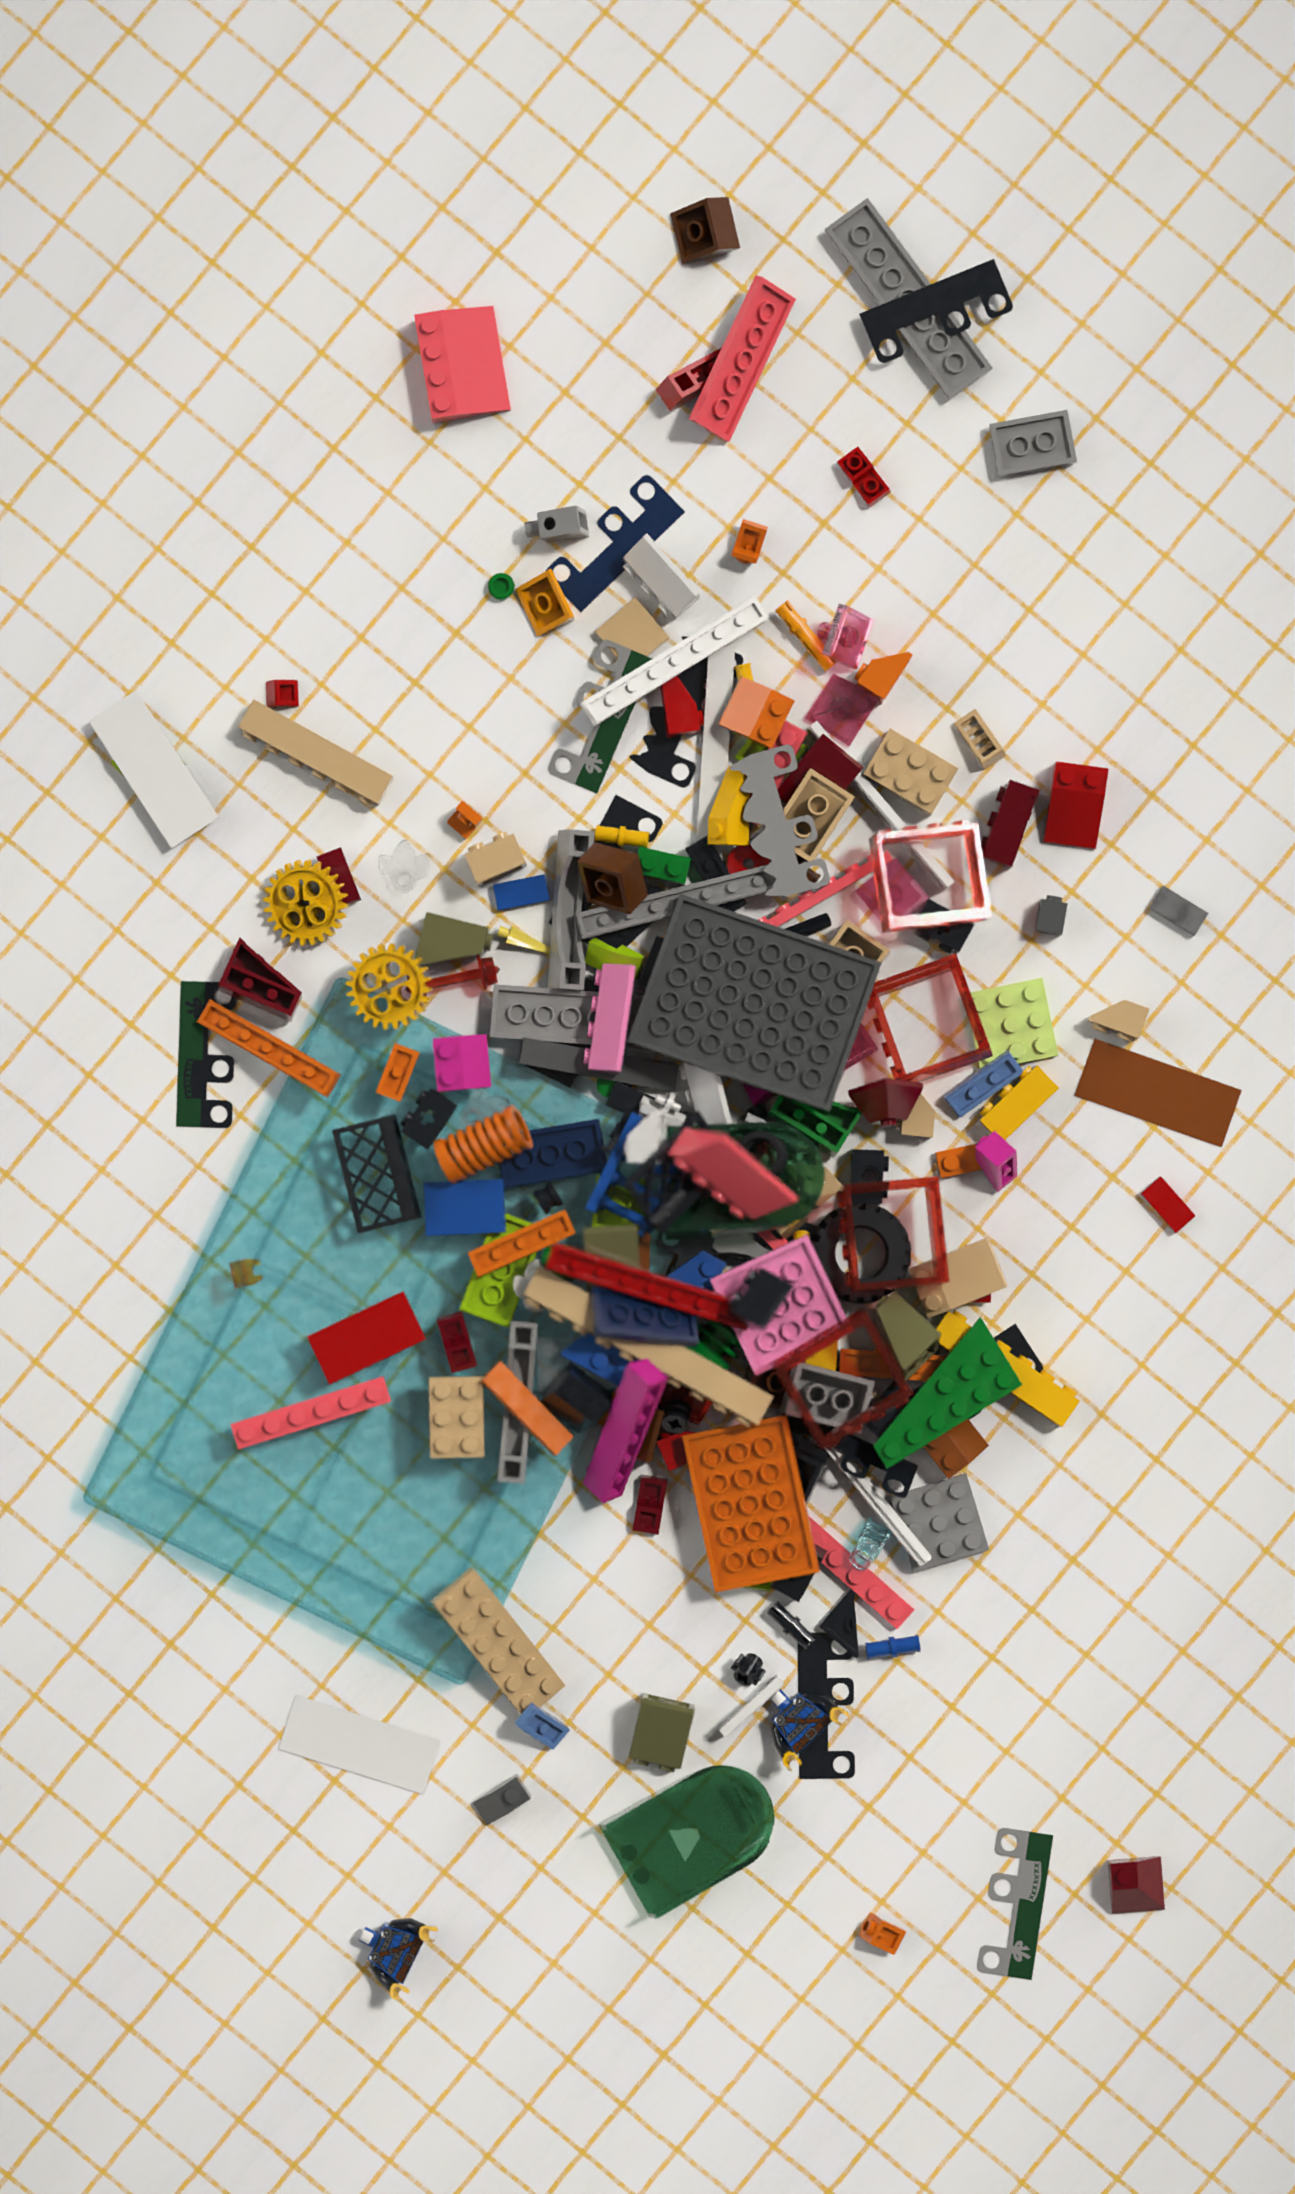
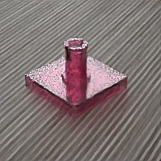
M838 604L832 624L822 622L819 627L826 629V631L819 629L817 631L820 639H827L822 654L848 668L857 670L874 620L847 605Z
M896 857L855 891L888 932L930 898Z

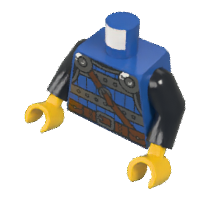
M780 1689L769 1699L779 1710L772 1718L774 1721L771 1726L773 1743L783 1759V1764L789 1771H792L789 1767L791 1761L796 1760L799 1765L802 1764L797 1755L832 1721L842 1726L843 1724L838 1721L839 1715L843 1713L849 1717L847 1711L838 1707L826 1696L811 1692L804 1693L803 1695L798 1693L791 1700Z
M404 1918L385 1923L380 1933L365 1927L359 1941L372 1947L368 1956L370 1968L378 1982L390 1992L392 1999L403 2002L399 1998L401 1990L409 1994V1989L399 1983H404L423 1942L435 1941L429 1937V1931H438L436 1926H426L412 1918Z

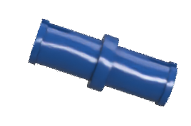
M915 1635L895 1639L893 1636L888 1637V1640L866 1642L867 1659L885 1656L896 1658L898 1654L920 1652L919 1637Z

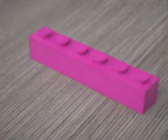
M647 1358L631 1362L625 1368L623 1379L616 1391L617 1395L609 1409L607 1421L601 1430L602 1434L599 1442L594 1448V1455L586 1469L587 1473L583 1484L602 1503L622 1496L668 1379Z

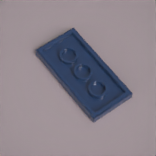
M593 1119L529 1130L533 1141V1148H524L521 1154H514L510 1159L505 1158L504 1162L499 1163L501 1179H504V1189L603 1172L607 1161L605 1152L601 1151V1146H604L600 1120Z
M593 1286L590 1290L595 1337L695 1348L699 1343L696 1316L694 1314L610 1288Z

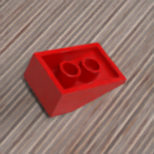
M1058 761L1054 763L1043 842L1096 849L1109 768Z

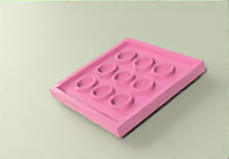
M808 1234L710 1279L717 1293L730 1297L734 1292H740L745 1284L742 1282L744 1277L751 1269L755 1270L756 1268H764L794 1286L765 1330H750L748 1328L745 1331L733 1327L755 1376L853 1331Z

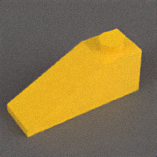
M728 766L708 817V845L749 846V822L743 820V813L746 803L750 799V793L743 792L740 789L747 779V775L742 774L740 771H732L729 769L731 766Z

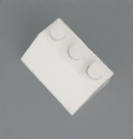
M647 533L623 557V561L626 563L623 568L632 578L637 575L643 582L640 587L650 598L655 596L661 602L658 607L668 618L672 615L677 619L699 599L700 592Z
M686 1063L679 1064L682 1080H688L690 1088L685 1090L688 1105H694L695 1111L701 1113L713 1132L732 1128L733 1124L720 1075ZM696 1122L694 1124L695 1130H699L700 1126Z

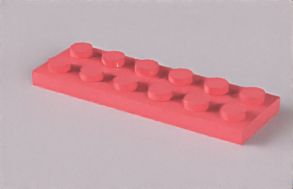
M755 275L689 420L718 438L730 442L796 300L794 297L765 278Z

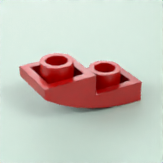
M858 446L837 461L839 467L869 508L891 493L890 488L875 471L872 463Z

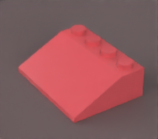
M493 306L439 310L414 315L433 423L511 410Z
M685 1128L668 1152V1155L675 1160L674 1165L677 1168L692 1174V1180L703 1188L707 1187L711 1191L710 1195L716 1201L727 1204L730 1207L729 1212L739 1219L743 1217L758 1218L795 1203L798 1199L797 1196L725 1134Z

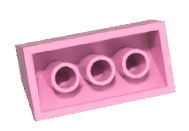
M603 964L602 970H596L594 985H599L598 996L593 995L591 1011L596 1012L595 1021L589 1022L587 1034L588 1038H592L591 1049L585 1048L583 1064H588V1071L619 1075L621 1072L635 965Z

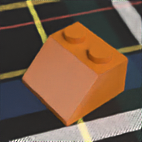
M905 652L872 659L868 665L863 663L855 675L854 679L857 680L855 687L882 704L913 654Z
M740 677L718 725L762 747L772 749L795 700L771 688Z

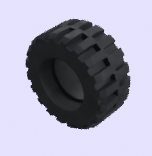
M852 1203L833 1210L821 1220L811 1239V1243L837 1298L850 1303H872L880 1300L883 1296H888L905 1279L911 1263V1243L909 1242L906 1229L895 1215L874 1204ZM852 1229H869L875 1232L884 1243V1263L870 1277H851L841 1270L836 1261L835 1250L837 1243L846 1232Z

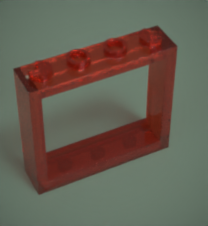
M960 820L953 822V826L943 827V823H934L927 825V829L919 830L917 826H907L901 828L902 831L892 832V829L888 828L876 831V834L869 838L882 933L983 922L991 917L977 823L968 824V821ZM964 837L975 908L892 918L882 845Z
M956 953L875 982L867 1006L869 1010L875 1009L877 1018H874L873 1022L877 1033L883 1032L886 1042L881 1043L886 1058L892 1057L895 1066L890 1067L894 1079L922 1082L993 1056ZM951 971L979 1048L906 1074L879 997Z
M938 1176L844 1184L840 1187V1192H837L836 1195L837 1205L839 1208L842 1207L843 1218L839 1219L840 1233L845 1234L846 1242L845 1245H842V1256L844 1261H848V1271H845L846 1287H850L851 1293L946 1285L950 1282ZM925 1188L934 1277L860 1283L851 1194Z
M863 1309L856 1311L770 1363L816 1445L822 1449L824 1447L830 1449L841 1442L839 1438L848 1433L849 1435H854L864 1428L863 1424L867 1421L872 1420L874 1422L886 1415L885 1411L892 1406L898 1408L909 1401L908 1397L913 1394L868 1313ZM864 1326L900 1390L826 1435H823L787 1371L859 1327Z

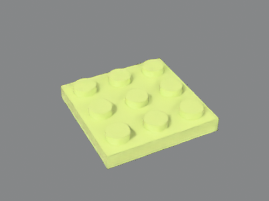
M1043 978L964 994L980 1069L1006 1050H1009L1018 1064L1058 1056Z

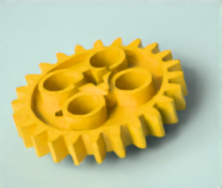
M311 859L306 860L304 864H302L301 860L294 861V867L291 863L285 864V871L280 868L276 870L278 877L273 876L269 878V881L274 886H267L264 889L270 893V896L263 898V901L270 903V906L265 908L264 912L272 913V916L267 921H275L277 923L273 928L274 931L283 930L281 934L282 939L291 935L290 943L296 942L298 938L301 946L306 945L308 939L311 945L317 944L318 939L321 942L326 941L327 935L331 937L336 934L333 928L339 929L343 926L338 919L347 917L345 913L341 912V909L349 907L348 904L342 902V899L347 897L348 894L340 893L339 890L344 886V883L336 884L335 881L339 875L330 876L331 867L321 870V862L315 863L313 867ZM312 881L319 884V894L312 890ZM288 885L295 891L294 898L289 897L286 892ZM302 900L309 901V905H303ZM317 907L324 910V920L317 916ZM293 911L297 912L300 916L299 924L295 923L292 919Z
M390 943L387 950L384 944H379L378 952L374 947L368 948L369 956L364 952L359 954L362 962H352L357 970H351L347 973L353 977V980L346 982V985L353 987V990L346 993V995L354 996L355 998L350 1003V1006L358 1005L359 1009L356 1015L366 1014L363 1021L365 1023L373 1019L374 1028L378 1027L381 1022L383 1023L384 1030L389 1029L391 1023L394 1029H399L400 1021L404 1026L410 1025L409 1017L415 1021L419 1019L416 1011L424 1012L426 1010L421 1003H427L431 1000L425 996V993L432 991L433 988L425 986V982L432 980V977H424L423 975L429 968H420L419 964L422 961V957L414 960L413 955L415 951L411 950L405 954L404 945L399 946L397 951L395 950L394 943ZM392 962H396L400 967L398 976L390 972V964ZM369 973L375 975L377 979L375 987H371L367 983L366 978ZM405 975L410 977L409 980L392 987L390 990L384 991L372 998L368 996L369 993ZM403 986L409 987L412 992L409 1000L403 998L401 994ZM380 997L388 1001V1009L386 1011L381 1010L378 1006Z

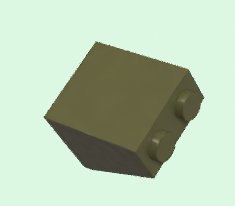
M426 912L415 959L422 957L419 966L425 967L484 956L485 950L490 951L493 934H489V927Z
M637 1225L583 1228L585 1252L640 1268ZM587 1282L588 1292H590L593 1286L603 1287L594 1283Z
M894 1291L889 1297L887 1295L883 1296L876 1304L877 1310L874 1313L873 1328L896 1382L902 1386L937 1352L941 1333Z
M643 1693L629 1752V1758H633V1763L642 1766H648L649 1762L660 1764L659 1769L674 1772L675 1768L681 1769L695 1705Z

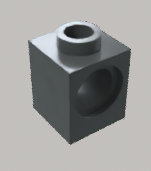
M1047 895L1046 899L1039 901L1035 932L1058 936L1063 934L1068 903H1063L1062 897Z

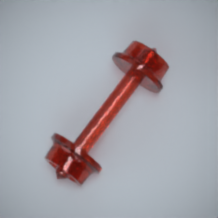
M479 955L477 956L479 968L432 978V980L425 982V986L435 989L481 979L484 990H487L488 986L498 983L496 974L500 971V968L494 966L493 957L481 958ZM406 986L405 991L412 995L410 988Z

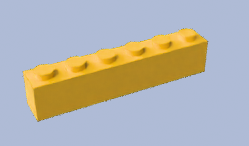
M956 1310L953 1313L946 1311L935 1327L941 1333L939 1345L951 1352L971 1328L970 1325L965 1323L968 1318ZM998 1340V1346L1022 1383L1020 1387L1010 1392V1394L1057 1426L1063 1427L1080 1402L1075 1397L1077 1392L1065 1384L1062 1388L1053 1382L1055 1377L1044 1370L1040 1373L1032 1368L1033 1362L1022 1355L1018 1358L1009 1353L1012 1348Z

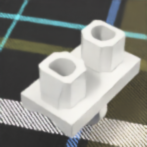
M669 1092L666 1098L657 1094L655 1100L643 1095L640 1100L638 1115L645 1119L654 1110L667 1109L666 1137L669 1138L684 1123L686 1115L679 1112L681 1105L674 1102L675 1093Z

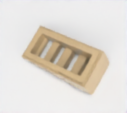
M976 709L953 723L984 770L1006 756L1004 749ZM975 720L978 722L977 725L967 732L963 729ZM983 729L984 733L973 740L970 739L971 736ZM989 738V743L980 749L976 748L977 745ZM995 747L996 750L983 758L982 755Z

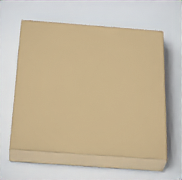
M636 597L595 631L602 641L610 640L647 657L669 639V636ZM608 647L618 659L617 650L613 647Z

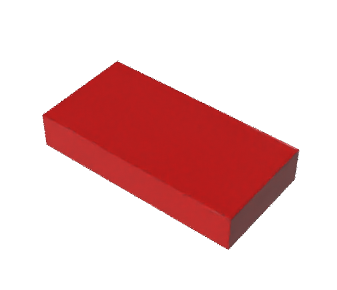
M1161 1176L1140 1193L1174 1233H1177L1196 1216Z

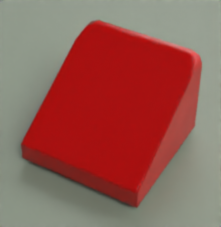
M298 680L266 681L267 707L299 706Z

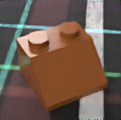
M967 1419L929 1442L923 1448L944 1475L950 1479L973 1461L989 1445L970 1420Z

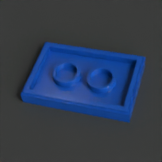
M504 1179L458 1181L456 1184L450 1181L424 1183L426 1236L506 1232Z

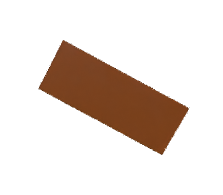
M1095 1038L1075 1096L1222 1147L1242 1090Z

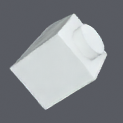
M667 1109L654 1110L627 1136V1140L624 1143V1155L627 1156L628 1163H644L666 1141ZM660 1159L656 1164L664 1163V1160Z

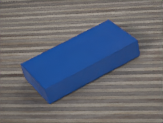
M545 874L493 884L498 911L550 901Z

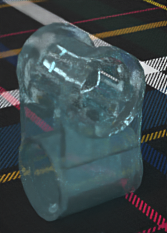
M871 1517L867 1519L849 1557L850 1563L855 1569L860 1571L869 1569L891 1535L889 1528L885 1529L874 1523ZM860 1551L865 1552L869 1558L863 1557Z

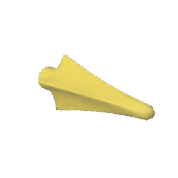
M500 926L497 936L506 939L505 944L550 955L549 946L537 941L514 926H511L510 929Z

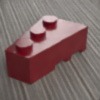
M1009 780L1005 787L1000 786L995 800L1000 802L997 812L992 811L987 823V826L991 827L988 837H982L978 851L982 852V859L1012 868L1025 828L1031 817L1036 797L1039 795V789L1013 780Z

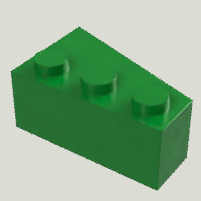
M778 1096L767 1117L797 1136L818 1145L817 1148L834 1158L862 1113L858 1108L842 1105L834 1101L828 1113Z

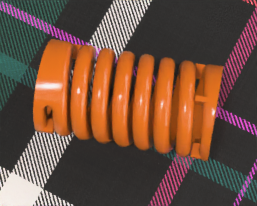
M514 1105L504 1108L502 1113H493L492 1118L489 1116L484 1117L483 1122L476 1121L474 1126L467 1125L465 1130H457L456 1135L450 1133L447 1139L439 1138L434 1141V1149L440 1166L453 1184L458 1183L461 1179H467L469 1175H476L478 1171H484L487 1167H493L496 1163L504 1162L505 1158L510 1159L514 1154H521L524 1148H533V1141L526 1122Z

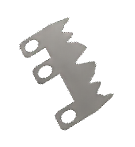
M782 745L751 754L729 768L732 771H740L742 774L747 775V779L740 789L743 792L753 793L746 803L743 820L766 826L750 844L759 855L772 860L764 868V872L776 877V881L773 887L765 893L767 896L794 895L825 886L830 882L828 869L823 859L798 864L794 847L815 841L818 834L814 820L810 815L790 820L785 819L774 776L797 769L798 764L791 745ZM780 751H785L791 756V763L786 768H779L774 763V757ZM799 822H806L811 827V834L805 839L798 838L794 833V827ZM814 865L821 867L824 873L822 880L817 883L809 881L806 875L808 868Z

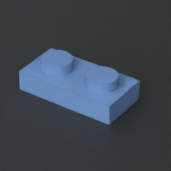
M532 1702L515 1721V1724L521 1730L552 1750L570 1731L566 1724Z

